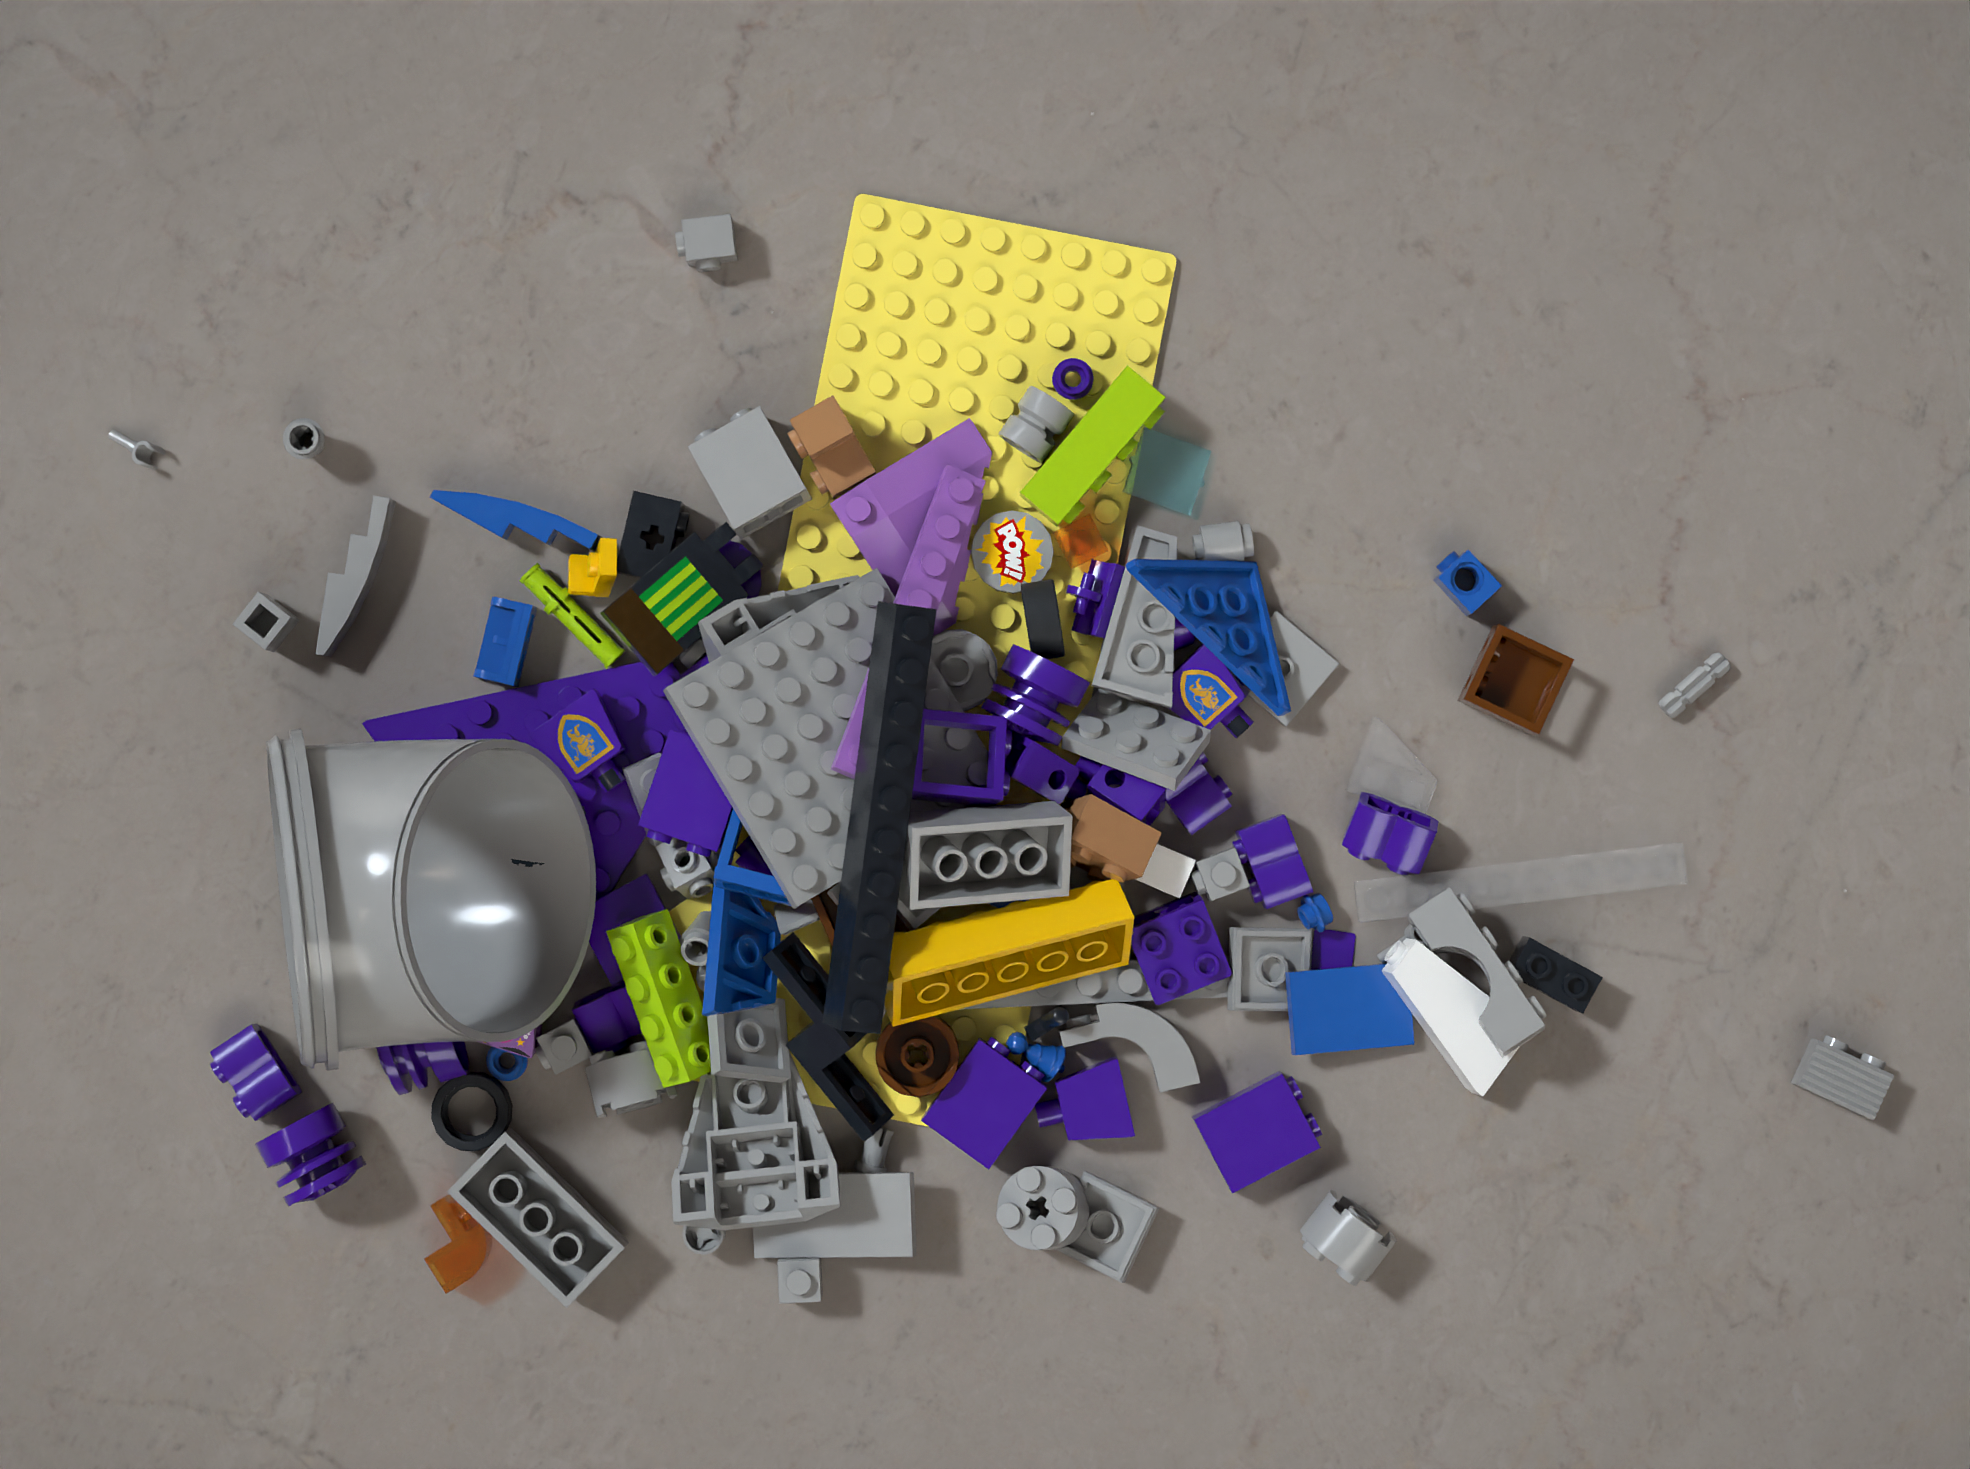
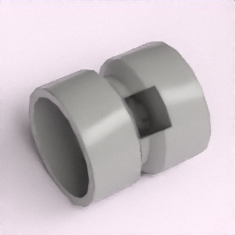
M1029 386L1018 403L1020 413L1018 415H1010L998 435L1023 454L1043 464L1055 445L1052 437L1054 434H1062L1074 413L1050 395L1034 386Z

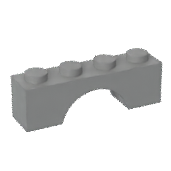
M1449 887L1409 913L1408 921L1425 946L1434 954L1444 952L1458 953L1473 960L1483 970L1489 983L1490 998L1487 1007L1479 1018V1025L1503 1058L1544 1031L1545 1024L1542 1019L1547 1017V1015L1533 995L1528 999L1525 997L1518 986L1523 980L1512 963L1508 961L1503 964L1494 952V950L1499 948V945L1486 927L1479 930L1470 917L1475 913V910L1462 892L1455 895Z

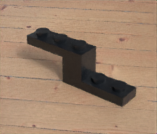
M793 932L762 958L812 1019V1022L793 1037L786 1046L864 1142L894 1116L892 1111L845 1054L868 1033L840 1031L823 1023L829 975Z

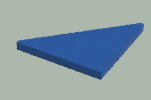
M1133 559L1126 564L1127 571L1277 716H1283L1291 712L1257 561Z

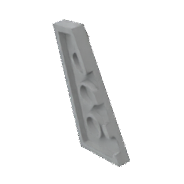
M1137 525L1127 563L1133 559L1177 560V537ZM1126 567L1091 686L1171 709L1175 616L1132 576Z

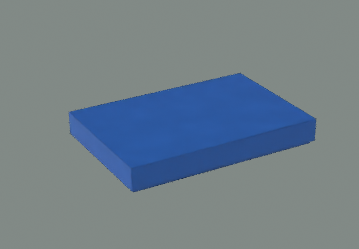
M1387 963L1285 972L1292 1055L1415 1045L1412 1013L1382 972Z

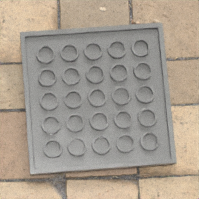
M878 568L663 690L793 909L837 884L842 878L854 779L831 770L870 665L878 601L893 603L895 599ZM930 657L924 709L964 713ZM924 725L922 782L987 788L988 751L976 731ZM912 799L910 812L964 808L967 805Z

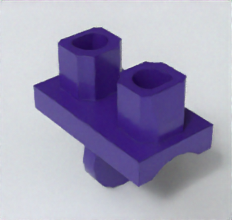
M1092 559L1088 573L1084 572L1080 587L1068 585L1066 593L1077 597L1073 609L1076 616L1072 631L1105 639L1124 574V566Z

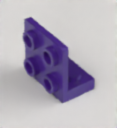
M1197 891L1134 916L1131 945L1156 1005H1161L1231 976L1232 971L1205 903Z

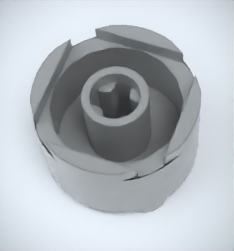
M646 1041L630 1045L631 1053L617 1056L613 1051H607L589 1057L591 1065L585 1068L598 1118L607 1117L605 1110L607 1108L616 1110L618 1115L662 1103L661 1094L666 1092L671 1099L678 1096L675 1085L663 1088Z
M1044 1166L1025 1167L1013 1174L1002 1187L998 1198L996 1219L1005 1234L1017 1245L1030 1250H1056L1073 1243L1082 1234L1089 1219V1205L1087 1204L1082 1184L1069 1172ZM1040 1201L1046 1202L1045 1207L1049 1210L1047 1216L1040 1215V1209L1038 1208Z
M1333 1190L1327 1193L1300 1229L1303 1235L1302 1240L1305 1242L1302 1247L1319 1261H1323L1327 1257L1338 1266L1336 1272L1354 1286L1360 1280L1367 1281L1397 1242V1239L1390 1231L1385 1237L1376 1229L1381 1223L1349 1198L1343 1195L1338 1202L1336 1191Z

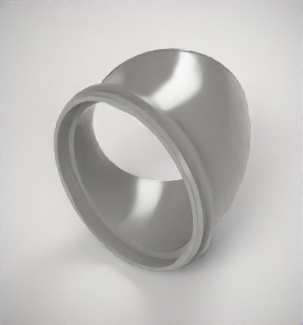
M301 729L289 730V739H279L278 736H274L266 742L271 815L294 1020L302 1065L312 1069L315 1067V1064L325 1063L327 1071L338 1070L339 1052L365 1048L433 1042H504L529 1033L541 1025L556 1010L570 990L585 957L594 919L596 872L593 844L582 806L568 779L546 755L526 743L508 739L394 740L305 746ZM511 859L545 864H534L533 867H525V864L519 863V865L512 863Z

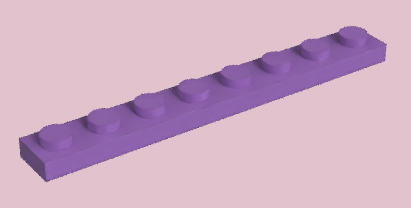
M949 464L944 468L893 603L938 610L986 482L985 480ZM869 668L831 770L855 779Z

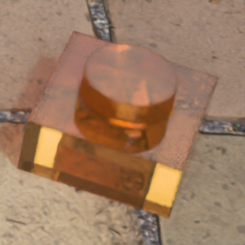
M1090 514L1053 532L1071 570L1109 551Z

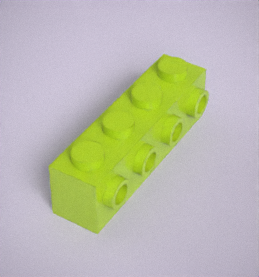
M1127 365L1020 491V497L1056 527L1063 520L1070 525L1085 508V505L1080 502L1090 489L1097 493L1112 476L1107 470L1117 457L1123 462L1139 444L1134 439V436L1143 426L1151 430L1166 411L1160 406L1166 397Z
M668 909L641 916L606 931L612 952L616 957L624 979L627 993L637 1015L641 1032L645 1037L655 1070L663 1088L687 1083L711 1072L708 1019L702 1015L703 1005L688 963L682 957L681 944Z

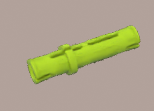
M539 563L531 567L519 580L545 605L543 610L548 615L553 613L604 664L606 669L625 652L570 597L571 594L568 593V588H562L541 568ZM544 588L548 589L556 597V599L568 609L570 613H568ZM575 619H577L600 643H597Z

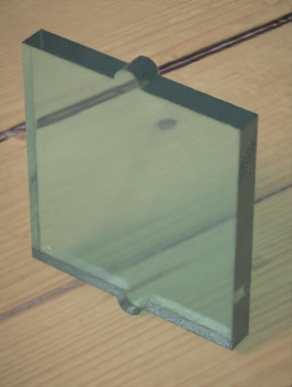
M1145 427L1143 428L1135 455L1129 458L1131 467L1123 492L1185 515H1191L1199 488L1205 485L1203 476L1211 451Z

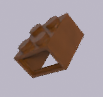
M1497 624L1492 626L1457 701L1531 736L1539 735L1574 659Z

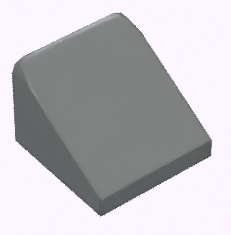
M811 899L795 909L792 906L780 903L774 906L776 921L781 935H787L820 920Z

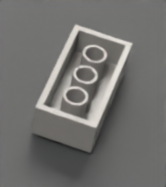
M1055 801L910 812L898 899L912 910L1069 896L1073 816Z
M512 1128L505 1131L447 1191L566 1308L629 1243L622 1234Z

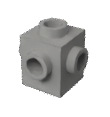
M674 837L670 844L662 843L656 846L665 868L660 870V873L667 887L672 892L677 890L687 899H690L692 897H702L713 890L715 867L720 856L718 852L711 851L710 857H705L687 851L688 842Z

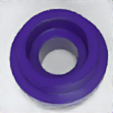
M1069 358L1060 362L1052 376L1054 389L1061 397L1068 400H1077L1086 396L1091 390L1094 380L1090 366L1077 358ZM1070 372L1077 373L1081 378L1080 384L1076 387H1070L1065 382V376Z

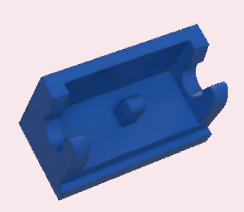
M494 596L491 600L490 612L473 677L519 687L538 607Z

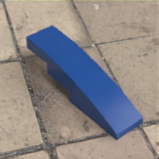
M433 490L430 498L505 540L508 539L514 527H517L551 546L558 532L586 548L595 551L600 538H602L598 534L561 516L520 502L467 492Z

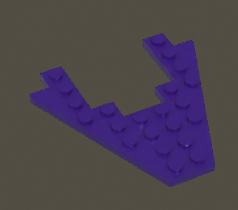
M642 662L369 719L362 723L374 741L508 739L526 743L546 755L568 779L576 795L580 798L581 805L585 808V817L590 831L595 859L596 900L614 890L647 835L644 827L638 826L640 816L627 781H623L606 794L593 775H590L580 783H575L528 734L591 689H596L600 693L626 747L623 753L612 760L623 776L622 768L654 754H662L670 730L690 736L663 692L666 687L682 679L680 672L673 662L656 676H653Z

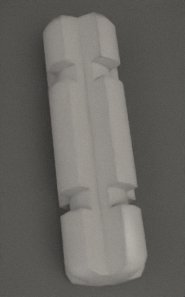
M1719 652L1713 653L1704 661L1705 666L1697 667L1674 688L1676 690L1674 693L1669 692L1659 701L1660 708L1670 718L1677 717L1686 709L1685 704L1693 703L1715 683V678H1721L1731 669L1730 663Z

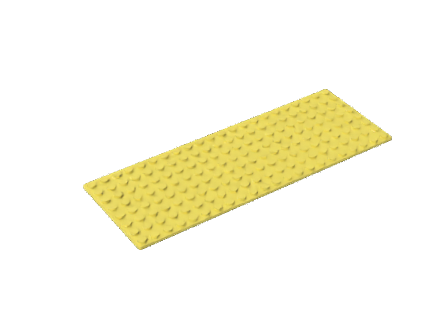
M859 194L854 201L814 406L834 395L876 474L968 418L972 420L992 451L989 469L984 468L982 479L986 482L981 492L983 493L977 525H972L967 549L972 550L974 536L983 522L997 513L1011 510L1028 513L1041 521L1051 536L1054 552L1051 568L1043 580L1052 579L1054 581L1065 656L1047 660L1090 682L1078 707L1059 703L1056 711L1070 721L1069 726L1066 728L1051 720L1047 726L1048 729L1056 732L1063 738L1065 732L1092 698L1093 686L1091 685L1103 638L1071 630L1076 616L1073 609L1077 597L1067 594L1066 590L1068 585L1080 587L1084 572L1088 573L1092 559L1118 564L1144 426L1134 436V439L1139 444L1123 462L1117 457L1107 468L1112 476L1097 493L1090 489L1080 500L1085 505V508L1070 525L1063 520L1056 527L1020 497V491L1127 365L1150 385H1153L1176 267V258L1170 253L873 195ZM1069 358H1077L1086 362L1090 366L1094 377L1089 393L1077 400H1068L1061 397L1054 389L1052 383V376L1056 366ZM1070 372L1065 376V382L1070 387H1076L1080 384L1081 378L1077 373ZM1029 386L1040 389L1074 413L1062 434H1054L1052 437L1055 445L1043 464L1023 454L998 435L1010 415H1018L1020 413L1018 403ZM809 455L803 460L800 478L812 500L793 510L778 591L803 588L811 584L855 575L862 577L872 571L832 509L830 503L835 500L828 491L821 495L810 473L817 469ZM970 554L965 582L960 581L955 607H959L956 624L946 630L963 629L978 635L987 642L997 659L998 676L995 684L1012 688L1015 680L1005 674L1001 667L1013 644L1030 651L1022 593L1012 594L997 591L983 582L974 569L972 555ZM994 691L987 697V699L1002 706L1006 700L1005 697ZM983 703L968 711H964V713L991 715L981 708ZM975 730L986 750L989 751V731ZM1062 739L1058 746L1035 741L1074 766L1080 759V755L1062 749ZM1010 778L1007 796H1003V800L996 805L1045 802L1050 800ZM743 825L736 849L749 836ZM736 851L734 853L731 865L739 867L735 863V861L740 857V855ZM988 903L941 907L918 926L917 929L927 927L934 922H947L967 917L973 912H986L998 908ZM828 938V942H829V946H830V950H831V954H832V945H831V943H830V941H829V938ZM1031 1006L958 1009L937 1016L950 1025L957 1037L959 1044V1066L979 1037L987 1042L992 1036L1007 1047L1006 1041L1012 1033L1020 1032L1026 1036L1024 1027L1028 1025ZM801 1008L799 1021L805 1028L812 1022V1019ZM885 1012L882 1019L881 1032L890 1022L887 1012ZM866 1034L854 1047L845 1053L846 1056L894 1114L891 1118L892 1120L928 1126L921 1121V1118L940 1091L927 1096L914 1097L902 1095L890 1088L879 1074L876 1064V1046L880 1034ZM911 1044L907 1047L911 1052L908 1058L910 1062L914 1063L919 1059L924 1063L928 1060L925 1056L927 1047L924 1044L918 1047ZM1010 1052L1007 1057L1020 1066L1022 1053L1015 1055ZM793 1056V1061L811 1103L836 1108L796 1057ZM700 1077L697 1078V1079H695V1080H693V1081H698V1082H699V1081H700Z

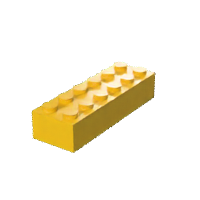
M1114 879L1093 881L1083 887L1069 890V896L1039 898L1025 902L1015 901L1006 907L986 912H973L967 917L947 922H934L927 927L917 930L895 932L884 1004L892 1027L1129 965L1134 915L1119 881Z

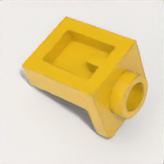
M600 538L595 553L589 552V555L571 554L569 556L568 593L571 595L609 598L617 577V539Z

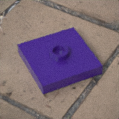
M648 873L595 900L594 919L589 943L611 985H615L624 979L616 957L612 952L606 931L641 916L666 909ZM673 922L678 939H680L681 935Z

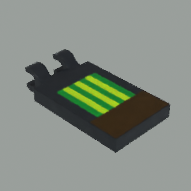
M727 522L719 526L703 541L696 532L692 533L600 612L602 617L653 676L658 675L701 637L698 625L700 620L734 600L746 598L749 594L741 585L764 566L754 554H751L733 568L721 554L719 549L737 535Z

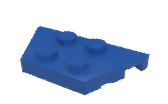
M715 882L713 883L702 1015L708 1017L776 1003L778 977L762 959L781 941V934L776 919L763 908L761 901L757 897L718 888Z

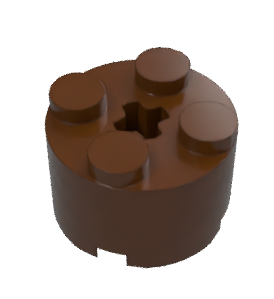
M937 1015L894 1027L889 1022L881 1032L876 1046V1064L882 1079L894 1091L907 1096L921 1097L937 1093L951 1081L959 1062L957 1037L950 1025ZM911 1044L915 1047L924 1044L927 1047L925 1056L928 1060L924 1063L919 1059L914 1063L910 1062L908 1058L911 1052L907 1047Z

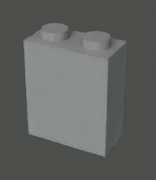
M760 406L753 410L752 408H746L737 412L731 417L730 423L717 430L711 428L703 431L696 436L695 442L688 446L740 540L812 500Z

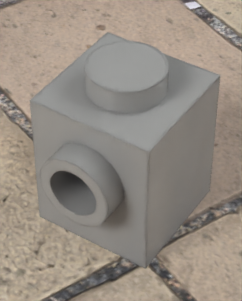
M731 214L681 220L682 231L675 232L677 252L679 257L686 256L689 267L696 266L698 272H708L721 269V263L738 261Z
M1235 847L1196 860V871L1190 873L1198 895L1206 894L1209 901L1250 887Z
M576 1018L537 1037L540 1046L535 1048L537 1056L545 1070L552 1068L555 1075L597 1054L593 1053Z

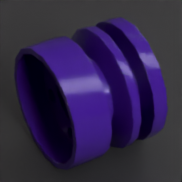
M1013 644L1001 670L1014 679L1015 683L1012 688L993 683L991 690L1005 697L1006 700L1002 706L986 698L981 708L992 716L1007 717L1008 729L1033 741L1051 743L1058 746L1062 736L1048 729L1047 726L1050 720L1066 728L1069 726L1070 721L1056 711L1059 703L1078 707L1090 682L1029 650Z
M465 1041L376 1047L382 1068L399 1096L412 1092V1079L418 1089L428 1087V1067L432 1068L440 1082L469 1074L470 1065Z
M334 1103L328 1104L255 1144L267 1168L287 1163L290 1171L278 1179L276 1182L278 1188L296 1180L300 1189L283 1197L287 1206L319 1198L348 1182L359 1168L366 1165L362 1155L344 1164L340 1155L356 1147L354 1141L335 1146L331 1140L346 1126Z

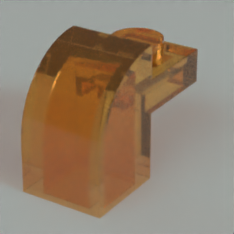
M449 1194L430 1206L451 1238V1241L424 1258L446 1294L468 1281L485 1265L492 1247V1235L479 1223L471 1227L468 1220L472 1219V1216Z

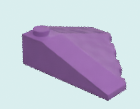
M970 418L830 503L835 514L872 570L878 568L894 597H896L944 468L949 464L981 479L984 468L989 469L992 451ZM981 493L938 607L933 636L956 624L959 607H955L960 581L965 582L971 550L967 549L972 525H977L983 493Z

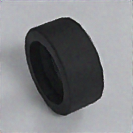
M1050 579L1021 584L1030 651L1045 659L1064 657L1065 650L1054 581Z
M469 1072V1074L448 1080L438 1089L432 1102L431 1120L436 1133L447 1145L460 1151L476 1152L490 1147L507 1131L512 1121L513 1104L508 1090L497 1078L484 1072ZM467 1087H478L486 1091L493 1098L496 1106V1118L493 1125L485 1133L477 1136H469L458 1132L451 1125L448 1117V1105L452 1097L459 1090Z

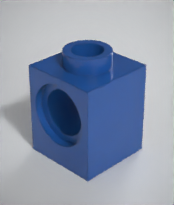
M1469 549L1460 556L1455 551L1451 552L1436 566L1441 573L1434 579V582L1466 616L1477 610L1502 587ZM1459 569H1467L1473 574L1475 584L1470 591L1460 590L1456 586L1454 577Z

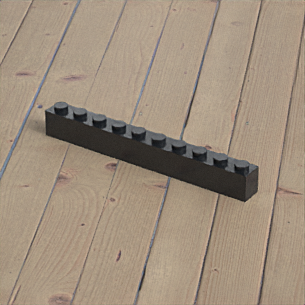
M878 601L823 1015V1023L840 1031L881 1034L937 609Z

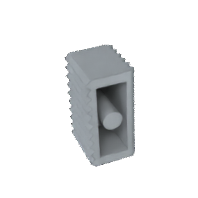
M1825 1035L1823 1042L1811 1038L1791 1083L1860 1116L1874 1120L1894 1078L1893 1074L1883 1070L1886 1062L1866 1053H1863L1861 1058L1858 1059L1846 1053L1849 1045Z

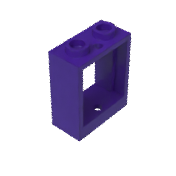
M923 709L912 799L975 806H993L1001 802L1003 796H1007L1010 787V774L1008 771H1005V755L1010 753L1012 745L1011 730H1007V717ZM924 725L989 731L987 788L922 782Z

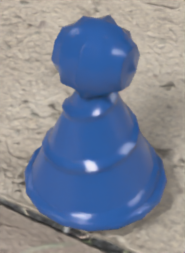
M1020 1032L1012 1033L1008 1037L1006 1044L1011 1053L1015 1055L1024 1053L1029 1062L1045 1075L1041 1080L1042 1082L1052 1080L1058 1072L1063 1073L1065 1070L1063 1062L1066 1050L1063 1046L1028 1044L1027 1037Z

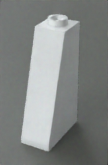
M1405 938L1403 942L1397 941L1385 956V961L1388 963L1382 969L1383 974L1464 1087L1473 1094L1484 1096L1518 1050L1517 1048L1502 1058L1479 1025V1018L1487 1007L1490 997L1419 941Z

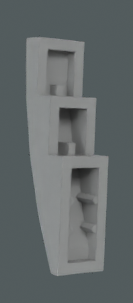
M373 495L367 536L350 535L345 574L328 572L316 647L317 655L326 657L333 655L354 623L373 585L387 545L396 501L391 498Z

